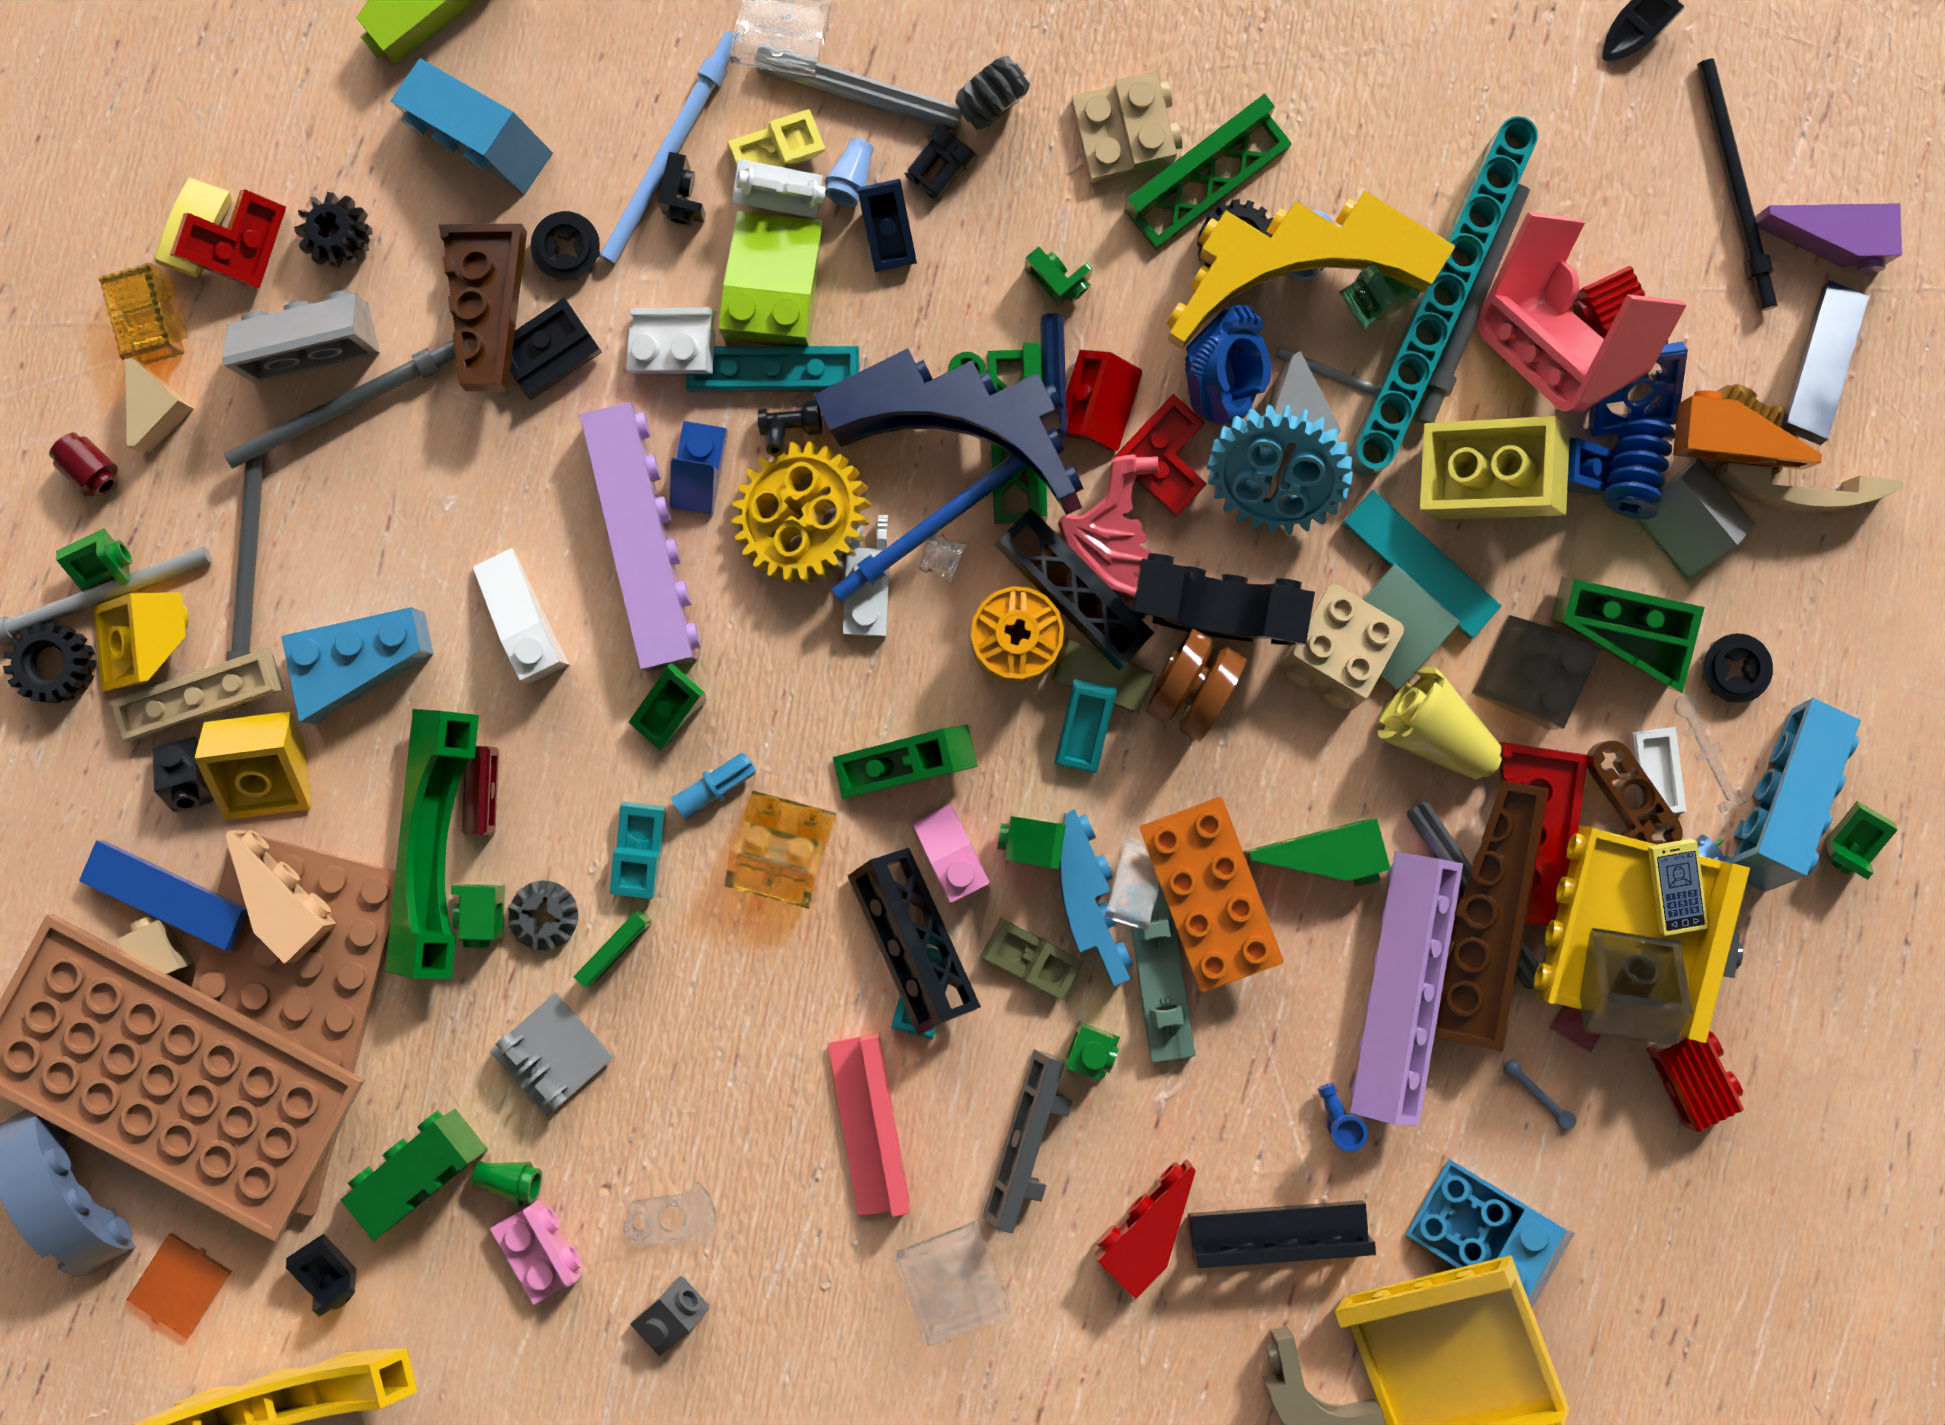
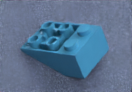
M1449 1159L1406 1236L1457 1268L1512 1255L1530 1306L1533 1308L1575 1233Z

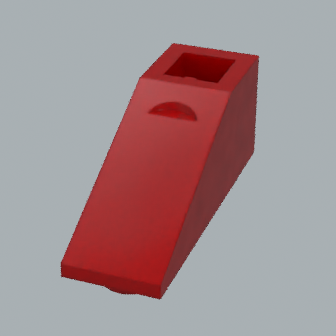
M1188 1159L1181 1165L1177 1162L1171 1164L1158 1179L1161 1185L1149 1197L1145 1193L1141 1195L1128 1209L1127 1213L1130 1217L1119 1228L1115 1225L1108 1228L1096 1243L1099 1247L1095 1252L1097 1261L1135 1299L1168 1266L1196 1173L1194 1166Z

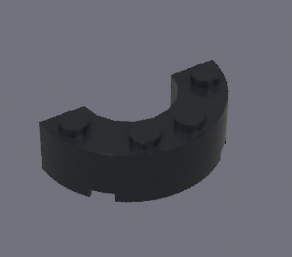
M1148 553L1147 559H1141L1132 615L1145 619V615L1153 616L1152 623L1186 632L1194 628L1204 635L1245 642H1254V639H1271V644L1305 645L1307 643L1315 592L1301 589L1302 582L1276 578L1275 584H1248V578L1238 575L1223 574L1221 580L1206 577V570L1173 564L1174 557L1169 555Z

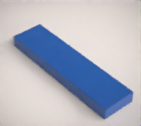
M96 840L79 879L84 884L223 950L234 949L248 916L246 907L106 841Z

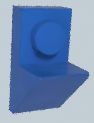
M683 421L677 458H671L670 508L713 515L728 434L726 428Z

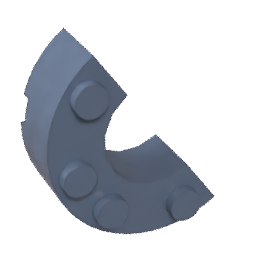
M25 1109L0 1124V1199L13 1224L36 1253L42 1258L49 1254L53 1255L62 1262L57 1265L58 1270L73 1276L89 1275L136 1248L131 1240V1228L124 1218L117 1215L115 1209H104L95 1204L88 1191L80 1186L74 1178L70 1169L71 1162L65 1150L66 1140L72 1133Z

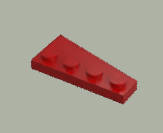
M1498 742L1501 745L1500 756L1502 761L1500 768L1502 781L1549 789L1526 923L1548 926L1551 920H1556L1560 904L1556 901L1557 887L1560 879L1563 876L1567 877L1571 859L1567 858L1568 843L1574 833L1578 834L1588 755Z

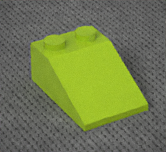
M737 211L723 284L718 328L724 340L777 346H810L823 220Z

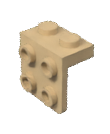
M1331 585L1326 589L1311 615L1307 643L1305 645H1292L1285 652L1278 667L1287 671V677L1296 684L1304 687L1310 685L1322 692L1324 699L1331 705L1340 709L1348 708L1353 710L1370 695L1404 633V626L1401 622L1339 585Z

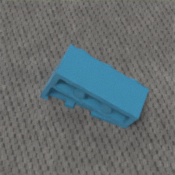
M421 58L418 59L390 100L404 113L400 120L420 135H424L428 131L432 134L431 138L441 147L453 154L457 150L473 166L483 172L489 171L524 195L553 154L513 111Z

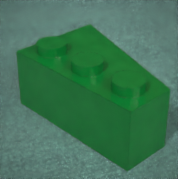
M456 1108L445 1115H442L439 1110L434 1112L417 1126L420 1133L407 1143L403 1138L382 1155L386 1162L373 1171L368 1166L347 1183L352 1190L340 1200L372 1241L386 1233L488 1150Z

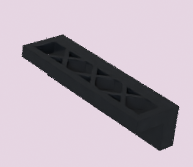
M1032 508L1021 516L994 544L1118 670L1123 668L1155 633L1142 619L1132 615V609Z
M910 848L871 859L847 875L918 1036L981 1007ZM900 862L907 878L905 886L894 881L888 865ZM910 903L921 909L925 918L923 926L912 921L908 913ZM928 943L939 949L942 956L941 966L930 961L926 953ZM946 983L957 989L963 1005L951 1008L944 993Z
M1363 1200L1189 1213L1192 1258L1197 1268L1376 1255L1375 1241L1368 1235L1366 1203Z

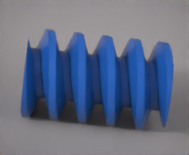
M1640 419L1629 421L1618 430V442L1614 446V457L1610 463L1611 472L1606 479L1607 488L1603 492V502L1609 509L1622 516L1641 520L1654 518L1658 514V509L1653 504L1661 500L1662 495L1657 488L1665 484V476L1661 472H1665L1669 467V462L1664 457L1669 456L1673 450L1669 441L1675 438V430L1671 425L1655 420Z

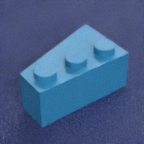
M412 607L281 636L297 715L301 723L317 724L327 718L328 714L347 703L354 702L362 697V694L382 682L391 680L433 655L425 612Z

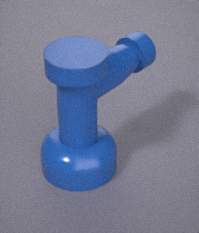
M1328 1083L1319 1087L1317 1090L1320 1097L1323 1098L1328 1114L1326 1127L1335 1145L1347 1152L1361 1149L1368 1139V1129L1365 1123L1357 1116L1346 1114L1336 1094L1337 1090L1334 1083Z

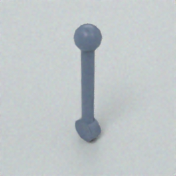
M1510 1060L1506 1062L1504 1066L1505 1073L1510 1077H1516L1556 1115L1559 1126L1564 1129H1571L1575 1126V1115L1569 1111H1563L1522 1072L1521 1064L1518 1061Z

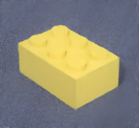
M1556 416L1424 423L1420 510L1436 520L1566 516L1570 428Z

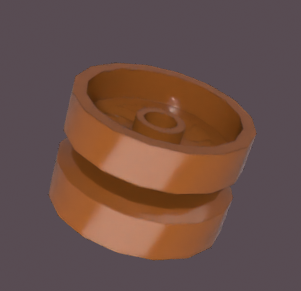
M1191 628L1178 650L1173 651L1155 683L1157 687L1145 712L1165 723L1176 715L1183 702L1187 705L1179 721L1180 732L1200 742L1210 730L1227 702L1247 659L1226 647L1216 654L1207 668L1204 665L1212 650V639Z

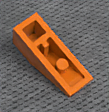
M1711 390L1695 391L1694 396L1692 395L1678 403L1673 456L1803 470L1821 463L1822 454L1738 400L1721 399V392Z

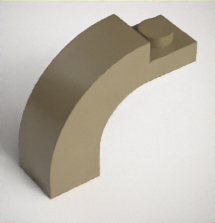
M1288 1326L1270 1330L1273 1344L1266 1345L1271 1371H1279V1373L1262 1376L1269 1398L1285 1425H1385L1383 1411L1375 1399L1335 1405L1323 1402L1311 1395L1305 1388L1295 1339Z

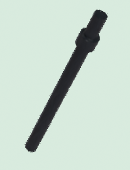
M1710 58L1699 62L1697 67L1747 258L1743 262L1747 280H1752L1760 311H1766L1778 306L1770 277L1774 270L1770 255L1764 254L1715 59Z

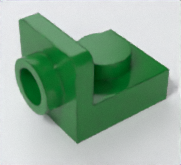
M1038 246L1025 258L1024 268L1057 306L1061 305L1066 299H1069L1071 303L1075 302L1091 286L1088 280L1091 278L1093 268L1087 262L1067 278L1064 275L1067 273L1065 265L1053 252L1046 255Z

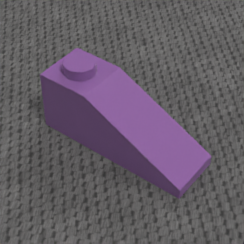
M1900 203L1770 205L1755 216L1758 228L1840 267H1857V271L1861 273L1882 271L1885 269L1886 264L1902 256Z

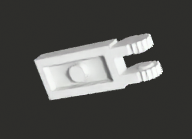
M878 515V520L876 521L877 549L861 548V542L852 541L850 546L857 555L851 557L846 554L845 578L859 569L857 564L871 554L875 557L887 548L888 515ZM858 526L857 532L863 534V526ZM890 567L884 571L886 576L873 586L869 582L844 601L843 635L887 637Z

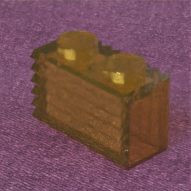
M149 262L99 276L119 356L123 361H125L124 359H135L144 365H148L152 362H159L160 360H167L168 358L185 354L182 340L188 337L187 329L181 316L174 313L171 299L176 298V289L167 272L163 273L161 269Z

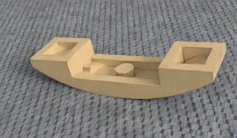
M1727 463L1713 470V474L1721 484L1735 494L1764 506L1793 512L1816 513L1844 510L1883 498L1903 488L1902 479L1859 475L1843 481L1841 491L1773 485L1771 484L1772 467Z

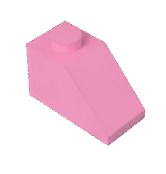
M952 804L912 823L950 903L990 884Z

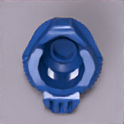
M1232 305L1229 309H1223L1186 347V357H1184L1186 361L1185 371L1192 408L1195 414L1214 424L1232 425L1235 416L1243 419L1248 414L1256 395L1264 393L1270 382L1271 361L1262 336H1259L1263 327V320L1251 310L1250 306Z

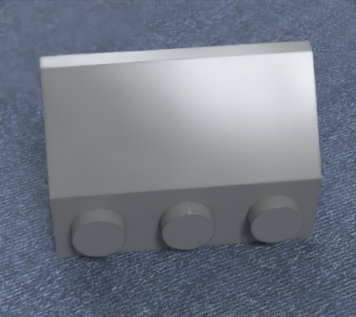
M337 291L328 294L325 301L312 304L308 301H296L284 305L283 311L271 314L265 311H255L242 315V321L227 325L222 358L224 366L249 381L257 383L380 352L368 303L358 294H352L351 291Z

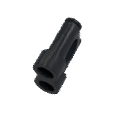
M938 124L928 136L930 142L910 165L907 172L904 173L915 185L918 182L925 187L924 192L935 201L938 200L937 197H941L963 169L967 171L978 158V155L968 145L959 140L941 124ZM940 157L946 163L929 183L923 177Z

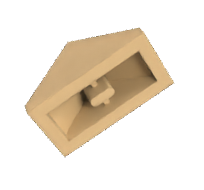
M124 359L126 446L141 453H152L194 408L150 367L135 359Z

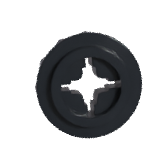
M570 211L555 212L542 219L534 229L530 245L531 254L539 269L548 276L558 281L567 279L577 281L579 276L592 271L597 257L600 256V237L593 224L584 216ZM556 235L567 242L572 238H576L573 247L578 257L575 258L567 253L562 254L560 257L557 256L560 248L553 236Z
M1736 633L1721 637L1710 644L1709 650L1701 659L1704 663V673L1701 678L1707 682L1712 694L1719 696L1726 702L1743 703L1759 697L1767 689L1772 679L1773 662L1769 651L1758 639L1747 634ZM1726 658L1731 661L1746 658L1743 661L1744 665L1741 667V671L1745 674L1744 677L1746 679L1740 676L1725 679L1731 669Z

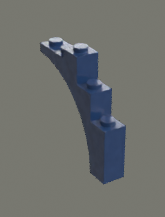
M907 348L814 394L827 426L840 447L872 435L903 429H941L972 435L1001 447L1025 463L1050 488L1066 515L1082 508L1076 494L1084 489L1073 465L1064 468L1059 458V455L1066 451L1056 432L1057 429L1063 427L1057 411L1063 409L1064 406L1054 385L1051 384L1045 387L1038 373L997 392L988 371L979 375L973 360L933 379L924 359L916 363Z

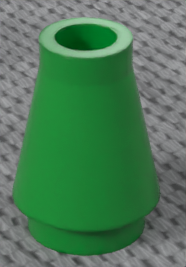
M479 1161L472 1175V1186L474 1188L483 1189L517 1206H522L524 1203H534L542 1183L541 1169L534 1168L531 1162L487 1163Z

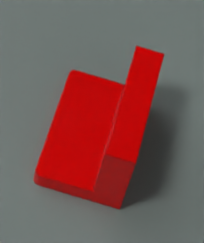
M1079 350L1066 392V437L1091 440L1108 450L1118 451L1142 376V370L1112 352Z

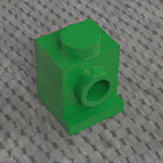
M459 884L451 886V895H460V902H456L453 907L452 922L454 929H459L458 939H463V947L488 948L490 947V940H496L504 936L505 885Z
M1078 1021L1063 1060L1065 1068L1099 1081L1100 1077H1105L1106 1072L1110 1073L1118 1053L1116 1046L1120 1037Z

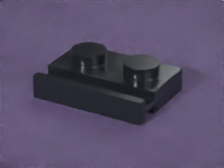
M564 297L515 330L510 372L523 389L525 395L532 400L594 359L602 351Z

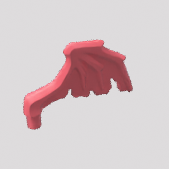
M1135 454L1114 458L1110 465V476L1105 498L1083 515L1064 514L1058 521L1063 541L1113 591L1132 598L1135 597L1138 576H1135L1134 573H1139L1141 559H1147L1148 553L1153 552L1140 546V543L1148 540L1141 529V522L1138 519L1130 520L1124 517L1123 514L1129 513L1133 508L1132 487L1137 475L1159 474L1158 456L1136 457Z

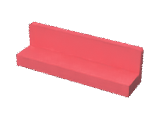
M876 1033L830 1042L828 1049L858 1214L865 1216L891 1211L892 1217L910 1214L911 1204L880 1034Z

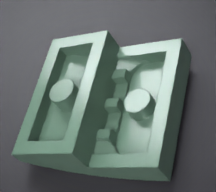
M1396 563L1374 584L1362 599L1401 622L1404 626V633L1381 673V676L1396 690L1401 688L1460 623L1458 618Z

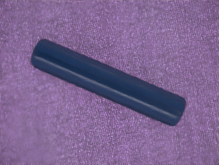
M1046 313L1041 316L1040 322L1042 382L1045 387L1051 384L1054 385L1064 406L1063 409L1057 411L1063 427L1057 429L1056 432L1061 439L1067 435L1064 317L1059 313Z

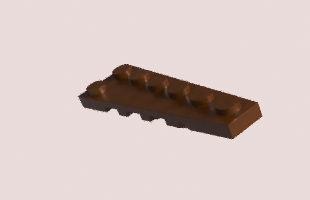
M1502 781L1482 837L1480 849L1475 856L1469 873V880L1455 913L1434 1037L1501 1052L1504 1050L1547 805L1548 788Z

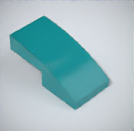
M623 801L620 805L617 847L613 852L610 894L648 899L655 897L667 806Z

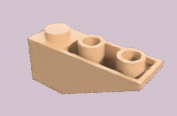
M246 830L228 831L225 837L253 932L284 964L299 961L337 924L328 915L331 912L330 907L314 893L308 895L298 884L300 881L298 874L286 863H277L266 852L269 849V845L256 832L252 830L248 832Z

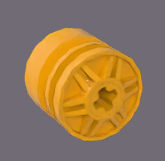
M1011 586L995 591L980 604L972 619L971 646L976 661L987 674L1002 682L1024 683L1038 678L1052 666L1063 646L1064 626L1059 610L1046 595L1029 587ZM1015 623L1023 624V632L1029 634V640L1021 639L1019 645L1011 644V636L1004 633L1006 628L1013 629Z

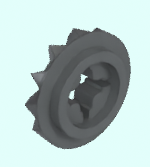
M536 881L524 886L516 892L508 906V926L511 928L516 940L532 950H552L563 945L570 939L577 927L578 907L574 897L565 887L552 881ZM547 897V912L554 915V918L560 919V922H546L543 924L542 929H539V933H537V919L531 917V914L526 913V910L540 909Z

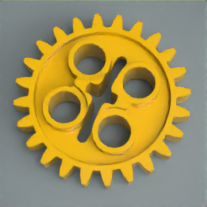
M790 442L788 455L783 452L782 455L774 457L772 462L760 456L758 459L762 470L758 473L747 469L746 473L752 482L750 485H737V488L745 494L744 500L732 501V505L742 511V515L731 519L732 524L743 528L742 531L734 536L735 540L739 543L748 544L743 549L742 554L749 559L755 558L753 563L755 568L762 572L768 568L767 575L776 580L783 574L784 580L791 584L795 583L798 574L804 582L812 583L813 571L824 579L829 578L828 565L830 564L842 570L844 566L840 556L843 553L851 557L857 555L850 546L852 541L865 542L866 538L857 532L858 526L869 525L871 522L860 514V511L871 507V502L866 498L858 497L868 489L867 485L862 481H855L860 472L852 465L847 467L849 460L840 453L834 457V451L828 446L824 445L819 451L818 447L812 442H807L804 451L796 443ZM813 475V481L809 488L800 491V483L804 477ZM828 488H831V492L826 495ZM778 501L779 507L774 516L766 518L768 507L773 502ZM836 507L837 514L835 519L831 523L824 525L823 517L829 509ZM800 508H801V510H802V513L804 514L802 517L800 516V513L798 512V510H799ZM774 530H776L775 535L772 538L771 534ZM802 534L801 545L797 550L790 552L789 545L794 536Z

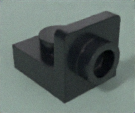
M669 152L658 198L662 214L667 215L669 221L681 225L690 226L693 221L704 223L706 212L703 204L684 199V196L691 197L695 171H690L691 168L686 155Z

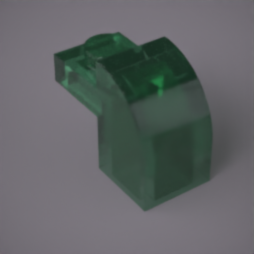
M1375 263L1361 271L1354 283L1339 291V294L1362 330L1381 322L1415 301L1421 291L1394 278L1383 276Z

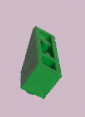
M968 725L943 728L833 757L842 799L978 767Z
M1368 818L1244 851L1247 860L1346 881L1353 880L1355 887L1378 882L1381 880L1379 873L1391 870L1377 818Z

